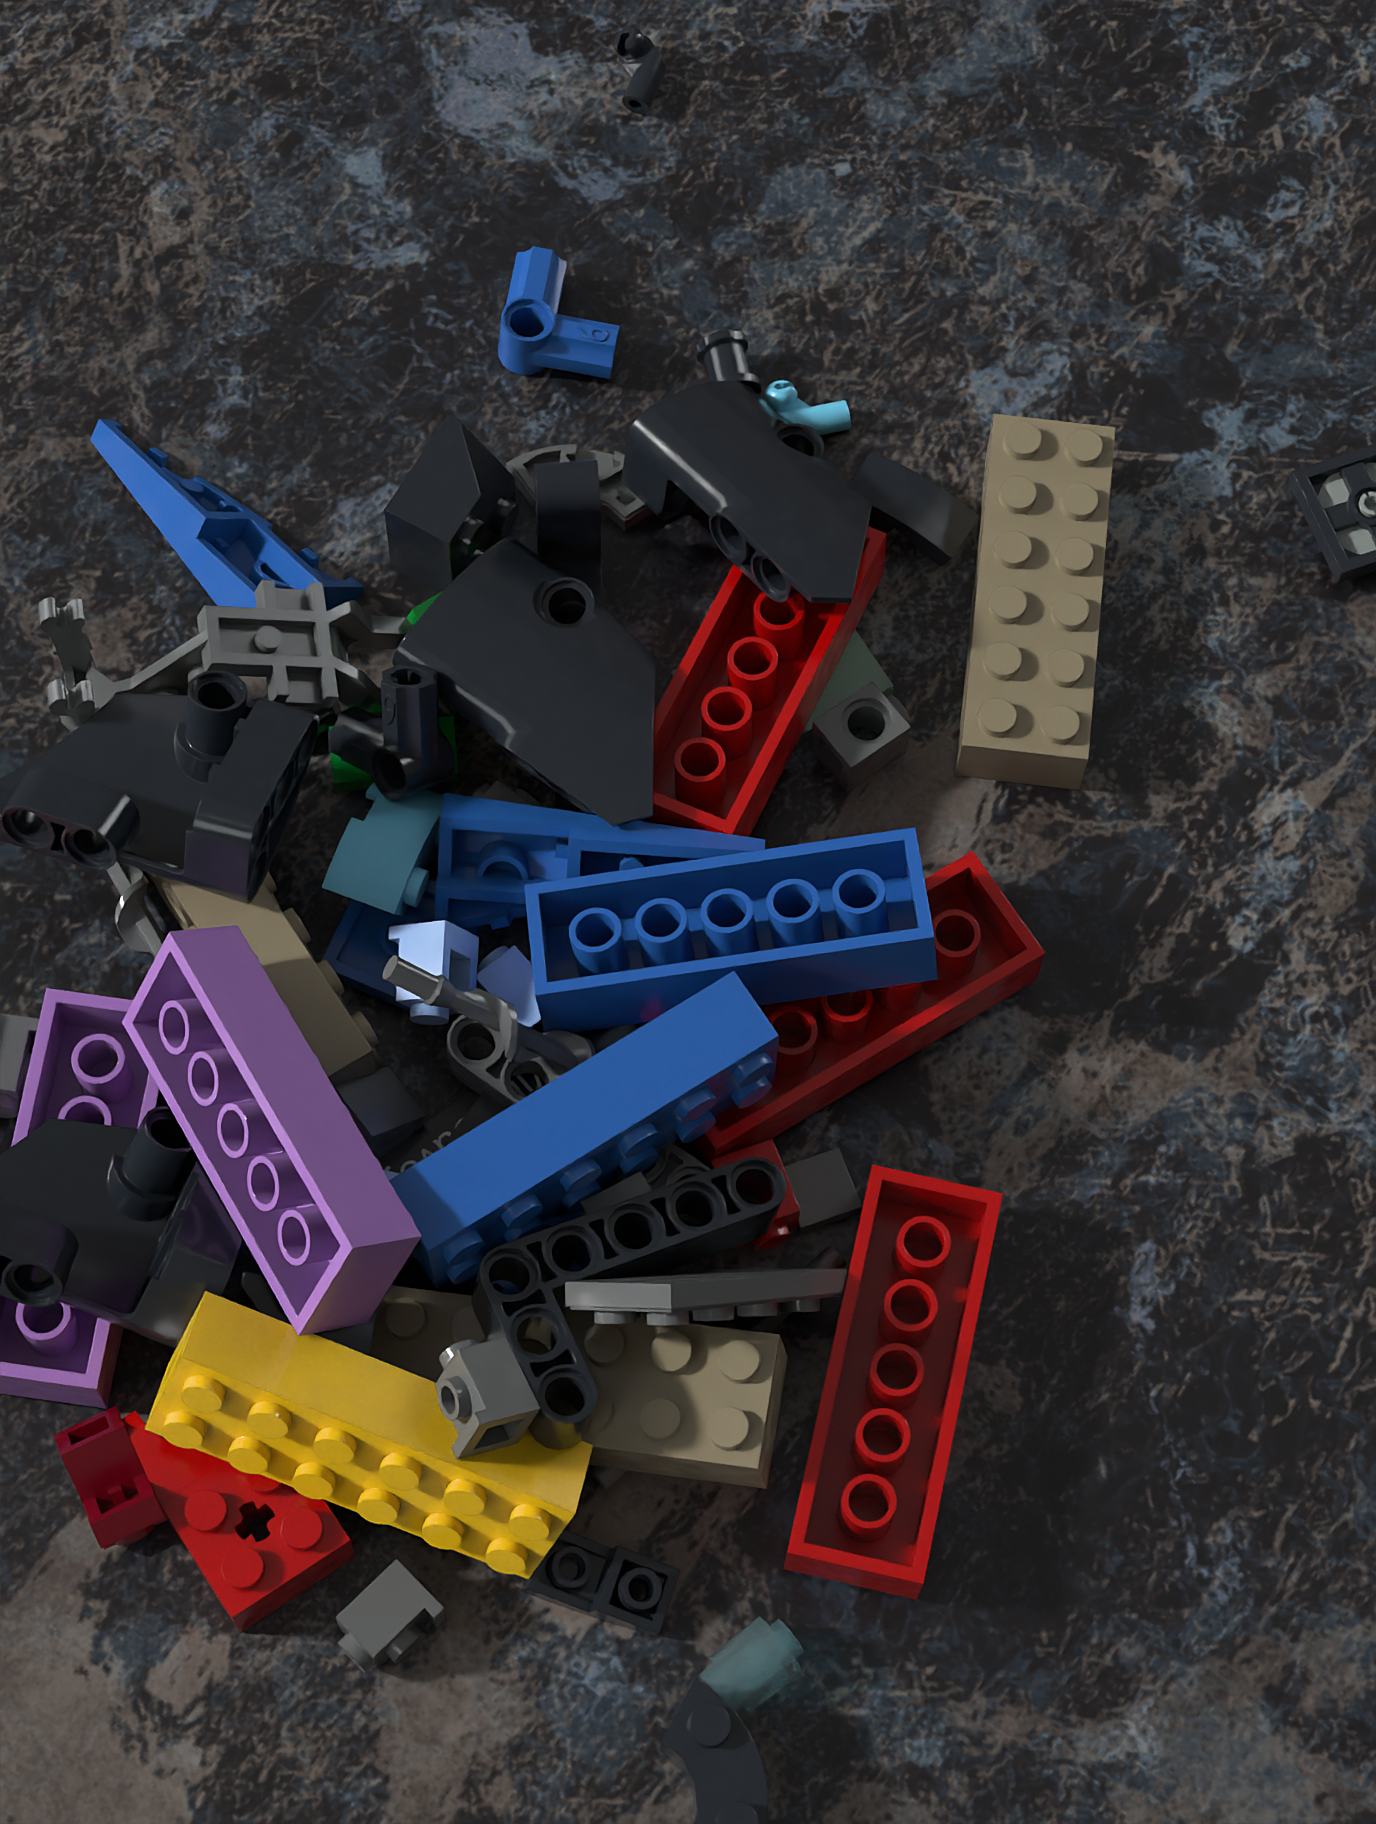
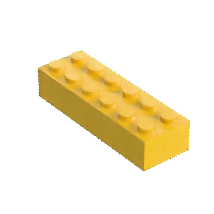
M205 1291L168 1363L145 1426V1430L163 1436L175 1446L187 1449L194 1448L229 1462L241 1472L263 1475L293 1487L305 1497L327 1500L359 1513L361 1517L369 1522L382 1525L388 1524L423 1538L425 1542L433 1547L445 1550L452 1549L487 1563L490 1568L497 1572L511 1575L516 1574L526 1579L531 1577L575 1515L593 1445L584 1441H580L568 1449L556 1450L546 1448L534 1439L527 1428L517 1444L457 1460L451 1447L459 1435L453 1422L448 1420L440 1409L437 1389L435 1387L436 1382L318 1335L298 1336L293 1326L207 1291Z

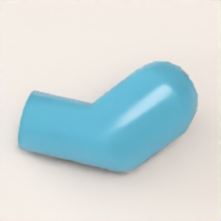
M784 380L775 381L765 389L766 402L790 424L799 423L807 425L817 431L819 435L851 429L850 413L845 400L811 407L797 398V391L791 382Z

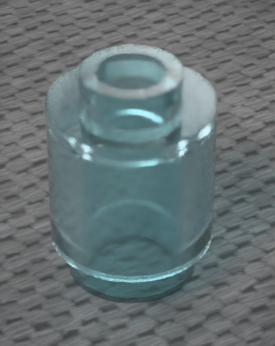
M758 1617L708 1658L710 1666L699 1674V1678L726 1700L738 1715L744 1710L751 1714L802 1672L796 1658L804 1650L781 1620L777 1619L769 1626L766 1621Z

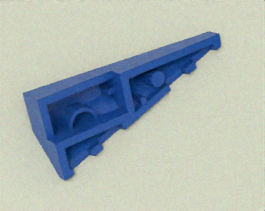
M110 419L98 420L90 441L217 606L256 608L254 592L262 580H274L275 588L306 590L310 582L323 583L326 611L347 601L359 600L364 590V586L352 577L346 580H335L318 569L321 556L309 548L302 549L297 555L272 532L273 525L200 476L194 477L192 480L181 478L166 468L169 457L167 454L156 447L150 448L145 454L121 432L122 425L117 421Z
M444 793L440 813L434 921L446 920L464 930L488 924L491 925L492 930L508 927L513 919L527 916L524 885L764 850L765 839L642 821H634L612 827L594 814Z

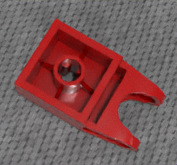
M136 1411L122 1418L161 1508L240 1633L356 1557L350 1538L324 1499L305 1497L293 1487L260 1474L241 1472L229 1462L194 1448L187 1449L175 1446L160 1435L145 1430L146 1423L141 1420ZM260 1518L262 1521L270 1519L267 1523L270 1535L266 1539L256 1542L252 1534L246 1539H242V1536L248 1531L247 1525L250 1522Z

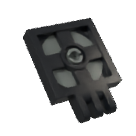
M1376 444L1293 470L1288 484L1337 584L1375 572Z

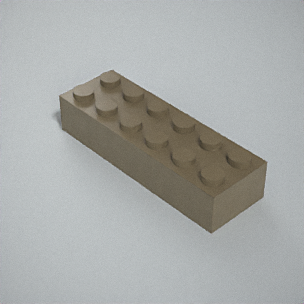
M994 414L986 451L955 776L1075 790L1080 788L1089 757L1115 427Z
M269 871L257 895L249 905L145 872L182 930L238 925L252 951L259 958L261 966L280 998L288 1007L293 1020L312 1052L319 1059L322 1069L333 1086L377 1073V1070L383 1067V1063L374 1048L379 1045V1041L371 1025L360 1011L350 1016L340 996L345 993L340 979L326 959L316 964L311 951L306 945L311 939L304 924L292 908L282 912L279 903L273 895V892L277 891V887Z
M391 1285L377 1308L369 1356L437 1382L444 1371L439 1357L447 1348L463 1340L474 1339L479 1344L487 1342V1339L474 1313L471 1295ZM571 1308L562 1310L563 1316L590 1370L598 1391L595 1411L587 1433L581 1440L593 1445L588 1465L767 1489L788 1360L780 1335L692 1323L684 1325H647V1319H640L637 1316L634 1323L596 1324L594 1323V1311L571 1310ZM525 1339L518 1342L522 1349L530 1354L542 1355L549 1352L547 1347L538 1340ZM552 1399L546 1402L549 1408L558 1415L571 1416L578 1413L573 1404L566 1400Z

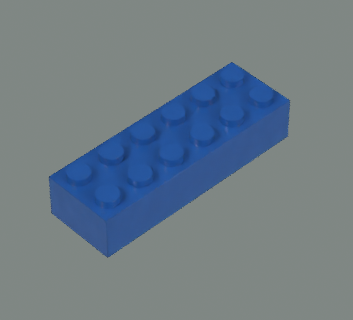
M915 827L524 885L534 991L544 1032L563 1030L575 1033L650 1022L732 971H735L758 1006L938 980L935 938Z
M735 971L727 974L389 1180L405 1209L411 1214L422 1236L412 1252L435 1288L449 1280L454 1285L469 1280L478 1274L480 1263L490 1250L544 1230L545 1224L543 1222L564 1209H567L569 1213H575L584 1209L581 1202L602 1192L601 1186L622 1173L628 1178L640 1171L644 1172L658 1160L660 1156L658 1151L679 1138L683 1143L699 1138L716 1123L714 1117L734 1104L740 1109L746 1108L760 1100L772 1088L770 1082L775 1080L779 1035Z

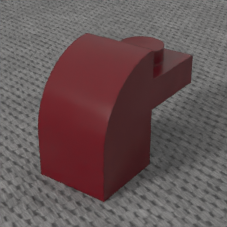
M117 1406L54 1435L60 1456L83 1503L90 1527L101 1549L104 1548L105 1550L114 1545H127L136 1542L148 1535L155 1525L167 1520L127 1433Z

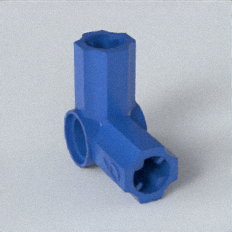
M533 246L528 251L517 252L507 302L501 314L498 357L502 365L509 371L519 375H531L548 367L610 379L619 326L558 314L567 270V261L560 259L553 250ZM521 334H524V335H530V336H533V337H523V336H520V335H521Z

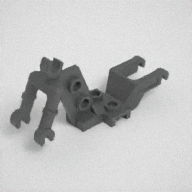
M262 580L254 592L256 608L204 605L197 616L199 630L197 636L133 677L113 682L98 671L90 650H93L88 635L82 631L83 626L86 624L82 599H73L67 603V606L57 608L55 598L48 597L40 601L38 605L40 628L42 631L50 634L53 641V654L58 655L64 674V680L55 679L48 684V706L51 713L60 716L62 724L69 729L70 734L104 706L116 693L188 695L190 681L196 675L212 670L227 671L236 676L266 677L269 700L290 707L331 708L338 699L342 711L358 706L382 718L381 688L362 670L349 664L348 650L352 648L397 649L413 626L407 617L373 616L367 614L354 600L347 601L326 611L323 583L310 582L306 590L275 588L274 580ZM438 707L439 717H455V710L452 711V715H449L447 712Z

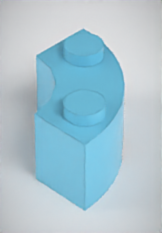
M373 782L366 791L365 798L373 800L374 803L364 821L351 817L321 888L401 916L405 915L408 905L417 907L429 879V871L425 869L436 858L439 850L440 813L444 795L424 789L399 801H393L385 797Z

